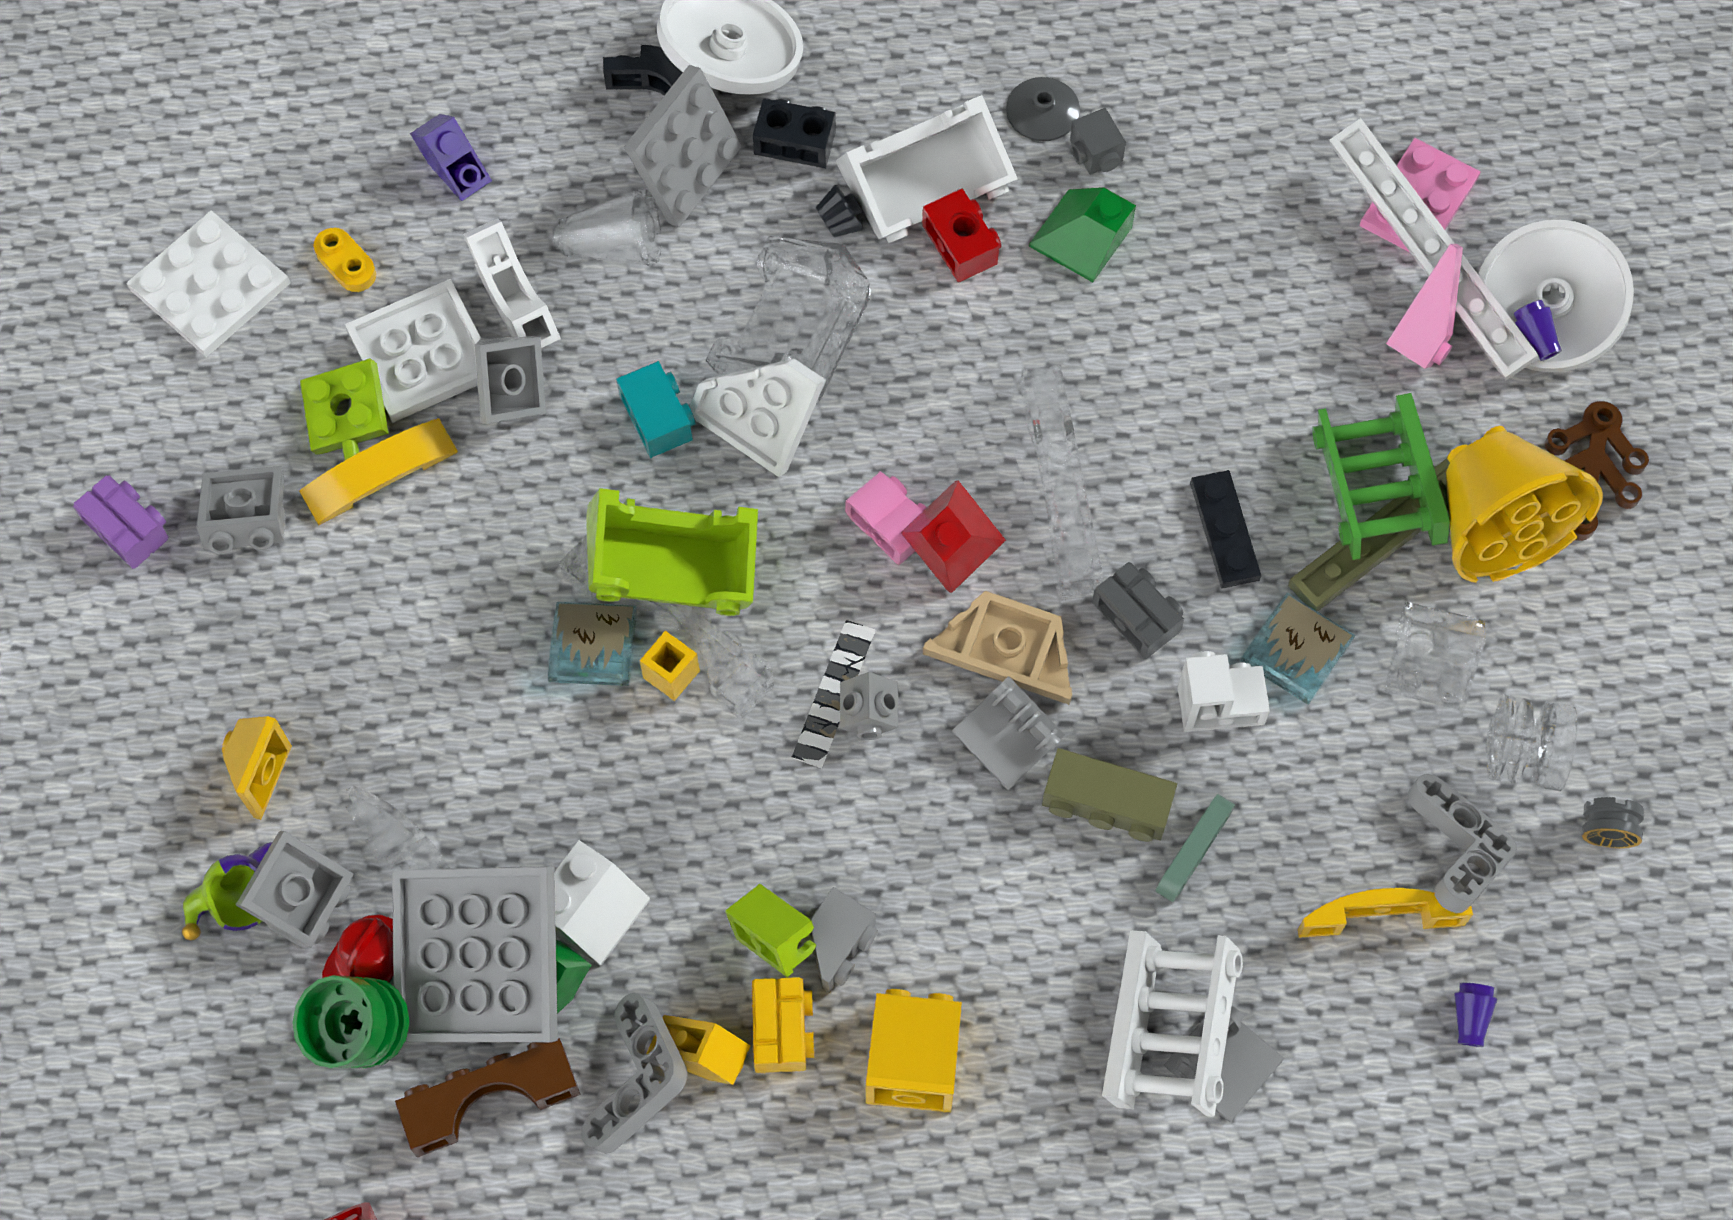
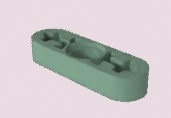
M1219 794L1214 797L1165 872L1155 890L1156 893L1174 903L1235 808L1234 803Z

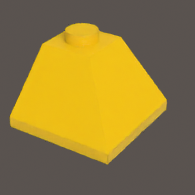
M269 716L238 719L234 730H230L226 734L222 744L223 759L235 791L253 818L259 820L264 815L292 747L276 718Z

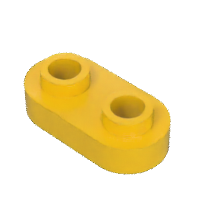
M327 228L316 236L313 247L318 260L343 288L351 292H361L373 285L376 279L374 263L346 231L340 228ZM332 241L338 242L335 246H327ZM354 266H360V267H361V268H360L359 270H357V271H354V272L349 271V270H350L352 267H354Z

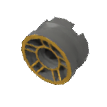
M1616 797L1594 798L1593 805H1591V802L1586 801L1583 815L1587 822L1582 827L1583 840L1593 845L1618 849L1632 848L1642 843L1643 831L1639 827V824L1644 820V808L1642 805L1628 799L1625 800V805L1616 803Z

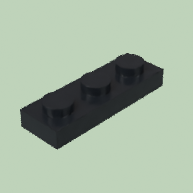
M1230 470L1192 477L1190 481L1191 489L1221 589L1260 581L1262 575Z

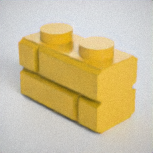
M800 977L752 980L755 1073L806 1071V1058H814V1032H805V1016H813L812 990H804L803 978Z

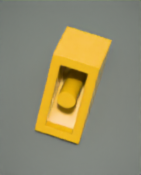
M663 1015L662 1018L684 1061L687 1072L709 1081L734 1085L738 1074L744 1066V1060L751 1045L716 1023ZM654 1035L646 1054L654 1049L657 1041L656 1035Z

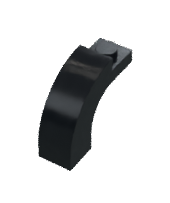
M641 45L640 57L626 55L603 57V74L606 90H652L665 96L683 73L670 61L659 46Z

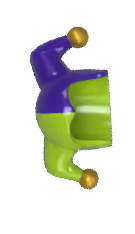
M272 842L264 844L248 856L240 854L227 855L218 859L210 866L204 875L203 884L193 890L183 901L186 925L182 928V934L185 939L196 940L200 936L201 930L198 922L200 917L206 912L211 913L218 925L231 931L246 930L262 922L260 919L236 906V903Z

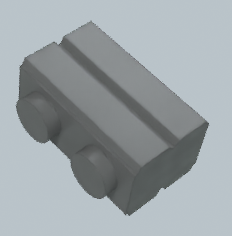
M1128 562L1116 571L1112 577L1110 576L1096 587L1092 603L1141 656L1147 659L1180 633L1184 622L1182 617L1183 610L1174 598L1170 596L1164 598L1155 588L1156 582L1153 576L1146 569L1140 568L1138 570L1131 562Z

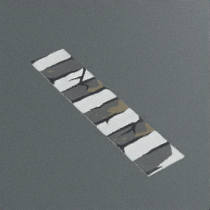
M849 620L845 621L791 758L822 768L840 723V682L858 676L875 634V629Z

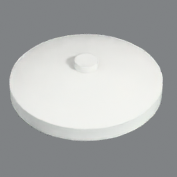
M665 0L657 22V37L662 50L670 61L682 72L689 65L701 68L710 87L724 92L750 95L776 90L792 79L803 54V40L796 23L783 8L772 0Z
M1543 220L1525 225L1511 232L1490 251L1478 274L1514 323L1516 322L1513 315L1514 312L1529 303L1542 300L1545 307H1550L1562 352L1544 361H1540L1538 357L1536 361L1525 367L1530 370L1564 372L1594 362L1609 351L1618 341L1631 316L1634 287L1631 271L1625 257L1619 248L1603 233L1575 221Z

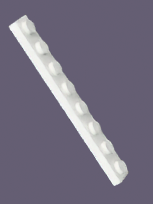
M1360 118L1329 140L1330 145L1429 277L1448 246L1455 243ZM1462 254L1455 314L1506 381L1536 361L1538 354Z

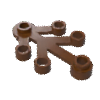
M1605 401L1593 402L1585 409L1582 416L1583 421L1566 430L1556 428L1549 432L1544 445L1546 450L1553 455L1564 454L1571 444L1590 436L1587 449L1564 461L1590 474L1597 482L1601 475L1614 492L1615 501L1620 507L1632 509L1637 506L1642 498V490L1636 483L1627 482L1605 453L1606 442L1608 441L1623 459L1622 467L1631 475H1638L1644 471L1649 463V456L1644 450L1633 448L1622 433L1620 427L1623 423V418L1615 405ZM1597 415H1604L1609 419V421L1603 422L1598 418ZM1559 438L1563 441L1564 445H1555L1552 439ZM1629 458H1637L1641 465L1632 464ZM1623 492L1632 493L1635 499L1629 500L1625 498ZM1597 515L1589 524H1580L1574 530L1577 535L1575 540H1587L1593 535L1598 526Z

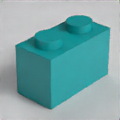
M659 361L616 378L619 396L650 458L693 440L691 426L696 424L693 413L687 403L680 404L676 394L680 393L676 379L672 372L665 374Z

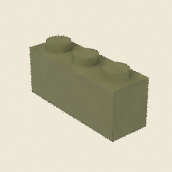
M1057 748L1044 791L1042 806L1049 807V812L1059 817L1071 818L1073 815L1089 819V824L1099 829L1111 830L1113 827L1129 831L1128 834L1132 838L1140 841L1151 842L1153 839L1161 841L1178 783Z

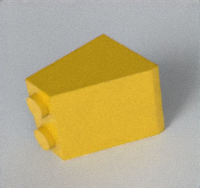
M887 989L885 994L876 993L865 1085L866 1104L951 1113L962 1002L953 1001L951 995L942 993H931L928 995V998L911 997L909 991L902 989Z

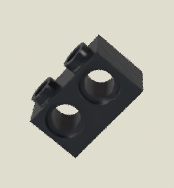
M763 98L752 135L754 155L826 169L836 134V112L828 111L820 106L808 107L792 104L783 99L771 100ZM774 126H782V128H777V129H776V128H772V127H774ZM810 133H818V135H815V136L808 135V134H810Z

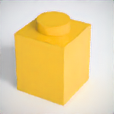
M666 630L639 660L643 679L674 701L700 672L697 653Z

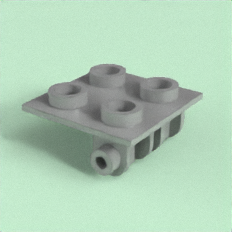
M1009 676L951 731L1007 790L1015 785L1065 736Z
M1231 1006L1221 1071L1223 1096L1221 1101L1216 1103V1111L1229 1122L1236 1117L1285 1059L1241 1022L1244 1016L1233 1006ZM1204 1019L1189 1036L1202 1037ZM1174 1052L1164 1066L1177 1078L1195 1079L1199 1054Z

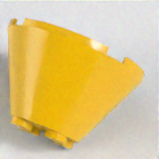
M1504 426L1491 428L1482 438L1469 445L1457 446L1447 456L1450 462L1446 471L1452 560L1458 574L1470 582L1476 583L1478 581L1477 577L1490 576L1493 582L1500 581L1542 564L1571 544L1577 538L1574 530L1585 518L1592 522L1602 504V488L1593 476L1525 439L1507 432ZM1522 564L1517 569L1507 570L1509 568Z

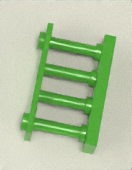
M1412 393L1396 395L1395 412H1390L1389 417L1331 427L1326 408L1319 409L1318 426H1312L1313 442L1316 450H1323L1342 522H1338L1340 541L1342 546L1349 545L1352 560L1361 558L1362 538L1420 528L1422 532L1428 531L1432 546L1448 543L1450 519ZM1392 432L1394 436L1399 435L1402 442L1395 449L1346 458L1339 457L1335 443ZM1402 464V467L1409 466L1411 475L1408 476V480L1348 490L1344 475L1346 473ZM1411 496L1412 499L1418 498L1421 508H1418L1416 513L1360 523L1357 522L1353 508L1355 505Z

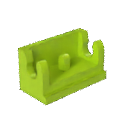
M758 884L725 910L735 938L786 977L790 976L793 973L792 969L809 957L816 948V944L809 940L797 949L798 943L813 931L812 920L762 884Z

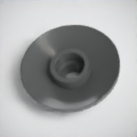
M1036 77L1020 83L1013 89L1007 100L1006 112L1010 124L1021 135L1032 140L1051 141L1059 139L1071 131L1072 121L1079 118L1080 104L1074 91L1065 83L1053 78ZM1045 100L1050 103L1043 105L1040 104L1038 101Z

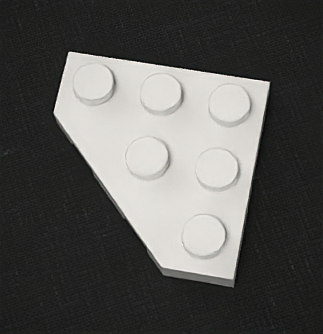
M796 359L785 360L702 381L698 384L690 409L697 422L780 477L787 472L826 379Z

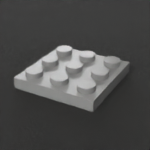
M692 65L685 69L624 146L625 151L669 224L677 227L683 224L742 148L736 133L701 68Z

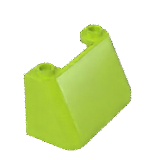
M603 488L598 489L587 505L589 591L596 594L598 600L614 602L619 601L621 598L712 608L716 609L717 614L724 616L739 615L740 610L748 608L753 603L758 509L738 507L736 516H722L721 510H713L710 515L635 506V499L627 498L622 504L619 501V490Z

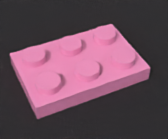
M1417 138L1413 139L1396 165L1444 230L1452 221L1481 171ZM1372 202L1362 217L1359 226L1409 252Z

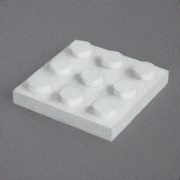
M212 210L127 282L129 289L206 358L291 284L289 277Z
M451 279L345 324L361 361L371 358L377 363L384 408L392 423L478 386L474 345L481 337Z

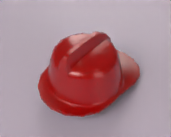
M368 915L351 923L342 932L339 941L328 957L322 971V978L333 975L368 977L385 980L389 983L394 976L393 919L383 915Z

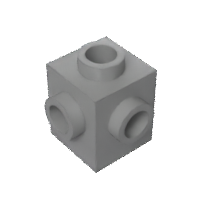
M867 672L840 682V729L856 733L857 737L863 740H875L881 738L882 733L898 728L897 681Z

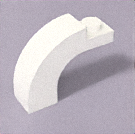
M497 218L464 233V238L476 264L474 265L511 336H540L541 348L560 340V335L548 307L538 297L529 283L502 222Z

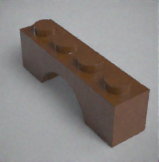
M558 1038V1041L532 1042L527 1045V1051L513 1056L510 1053L499 1054L486 1061L487 1066L472 1072L468 1068L460 1069L448 1074L445 1077L446 1081L430 1088L428 1084H422L405 1091V1097L396 1100L395 1103L411 1151L418 1158L457 1143L459 1141L461 1122L468 1109L483 1096L494 1092L509 1091L521 1094L531 1100L540 1110L581 1095L561 1039Z

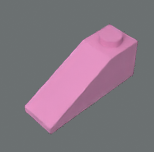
M1450 244L1386 343L1424 369L1432 367L1434 363L1440 365L1452 348V345L1447 342L1453 335L1463 247L1458 244Z

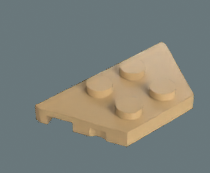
M984 591L971 602L969 609L956 615L948 622V627L933 640L930 638L924 644L923 655L1001 682L1009 676L1024 690L1070 705L1072 699V688L1070 687L1067 669V653L1063 641L1061 616Z

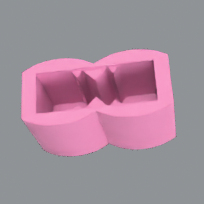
M879 472L846 500L845 512L896 564L900 565L915 552L901 532L927 507L922 503L916 505L906 497V488L896 477L891 476L889 478L884 473Z

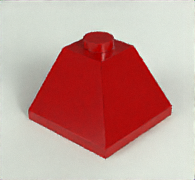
M959 480L954 481L901 532L949 593L955 591L1006 541Z

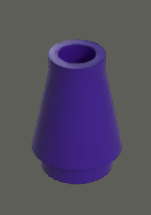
M1542 300L1529 303L1514 312L1516 326L1536 351L1540 361L1550 359L1562 352L1550 307H1545Z
M1460 983L1459 992L1454 993L1458 1044L1484 1047V1039L1498 1000L1494 997V987L1476 983Z

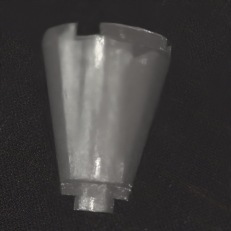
M646 188L638 189L559 219L558 227L553 228L554 245L557 250L561 249L563 255L568 257L647 266L656 265L660 260L662 245L654 247L655 234H661L660 219L652 195H646L648 191Z

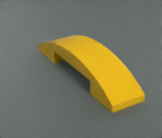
M437 418L395 434L355 454L314 479L299 490L319 526L353 508V503L420 468L423 471L458 453V450L442 422Z
M1381 888L1349 894L1324 904L1303 918L1297 931L1298 938L1340 935L1347 924L1346 918L1421 913L1423 929L1460 927L1468 923L1473 916L1471 906L1463 913L1448 911L1440 905L1435 897V893L1431 891L1409 888Z

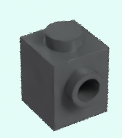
M1106 107L1072 121L1070 134L1071 151L1075 161L1079 165L1084 164L1090 175L1098 171H1111L1123 162L1126 141Z

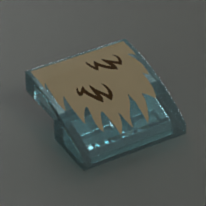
M1286 593L1251 642L1240 662L1248 663L1251 667L1263 666L1265 678L1309 705L1356 635L1294 596Z
M557 602L551 637L548 682L629 686L633 664V641L637 622V605Z

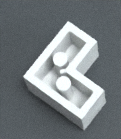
M1211 651L1198 652L1186 658L1177 686L1184 732L1265 725L1270 709L1263 666L1251 667L1248 663H1236L1229 666L1227 654L1215 655Z

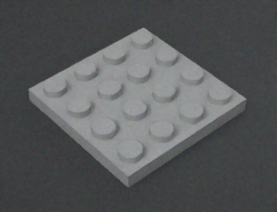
M554 866L392 870L394 987L399 990L408 1008L410 1023L405 1042L558 1041Z

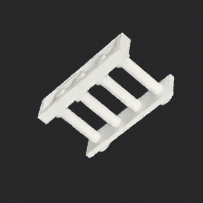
M1130 931L1102 1097L1117 1108L1134 1109L1136 1096L1140 1092L1191 1096V1104L1206 1116H1215L1216 1103H1219L1223 1096L1221 1071L1236 977L1240 976L1243 967L1240 949L1227 936L1218 935L1215 954L1162 951L1161 945L1146 931ZM1161 968L1212 971L1209 994L1155 992L1156 972H1159ZM1154 1009L1206 1012L1202 1037L1148 1033L1149 1014ZM1147 1050L1199 1054L1195 1079L1142 1075L1140 1072L1142 1056Z

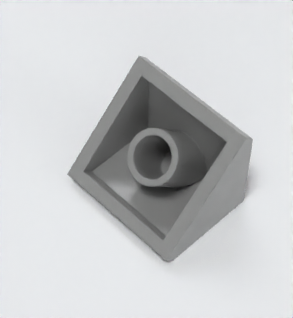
M540 336L480 339L474 347L481 424L546 414Z

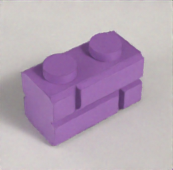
M106 475L92 487L91 491H87L75 501L73 508L86 525L132 569H135L168 540L169 537L162 527L166 520L152 505L144 509L137 502L141 498L140 495L127 481L124 480L118 484L110 475Z

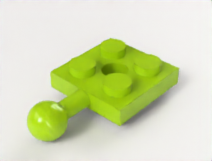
M371 358L300 380L310 449L316 455L343 448L344 460H347L359 453L358 443L389 434L378 366ZM351 398V407L344 415H337L339 403L344 399Z

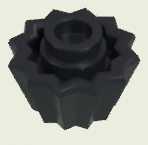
M834 185L816 206L825 225L833 237L862 231L863 226L857 215L863 211L852 193L845 196L838 185Z

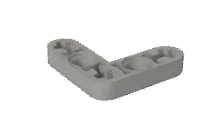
M1423 774L1418 777L1408 792L1410 805L1465 850V853L1436 885L1434 889L1435 897L1440 905L1448 911L1463 913L1515 855L1517 846L1508 832L1442 779L1431 774ZM1453 815L1464 818L1470 828L1460 825ZM1468 863L1478 866L1483 871L1484 876H1479L1472 872ZM1459 882L1466 887L1460 894L1453 890Z
M630 993L621 999L615 1010V1022L638 1071L587 1117L582 1127L581 1135L583 1142L604 1154L612 1153L677 1096L687 1081L688 1073L686 1066L657 1006L653 1001L637 993ZM636 1019H638V1021L641 1022V1023H643V1024H642V1025H639L638 1023H636V1022H634V1021H635ZM656 1035L657 1041L654 1049L645 1055L647 1041ZM662 1065L668 1069L664 1072L663 1069L658 1066ZM640 1094L638 1108L629 1114L628 1108L631 1099L635 1095Z

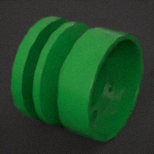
M337 975L318 979L304 990L295 1006L292 1021L294 1038L302 1054L315 1065L328 1068H373L386 1064L399 1053L405 1043L410 1023L405 1000L399 990L387 981L368 977Z

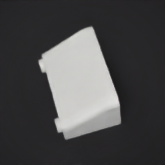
M983 95L966 101L964 105L952 110L950 109L939 116L878 142L870 143L866 147L863 145L846 152L836 160L841 175L877 238L882 239L886 237L888 244L908 236L907 228L922 221L924 205L961 188L964 189L970 200L987 194L988 199L991 200L1009 192L1007 184L1018 179Z

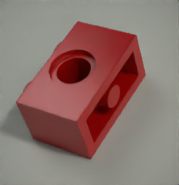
M963 188L923 206L922 226L958 283L998 264L999 249L1002 247L1000 238L994 228L988 229L983 221V213L978 202L975 199L970 200ZM966 232V233H969L970 235H969V236H960V235H958L957 233Z

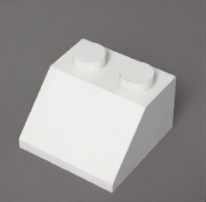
M578 840L554 872L556 936L601 967L648 904L650 897L614 863Z

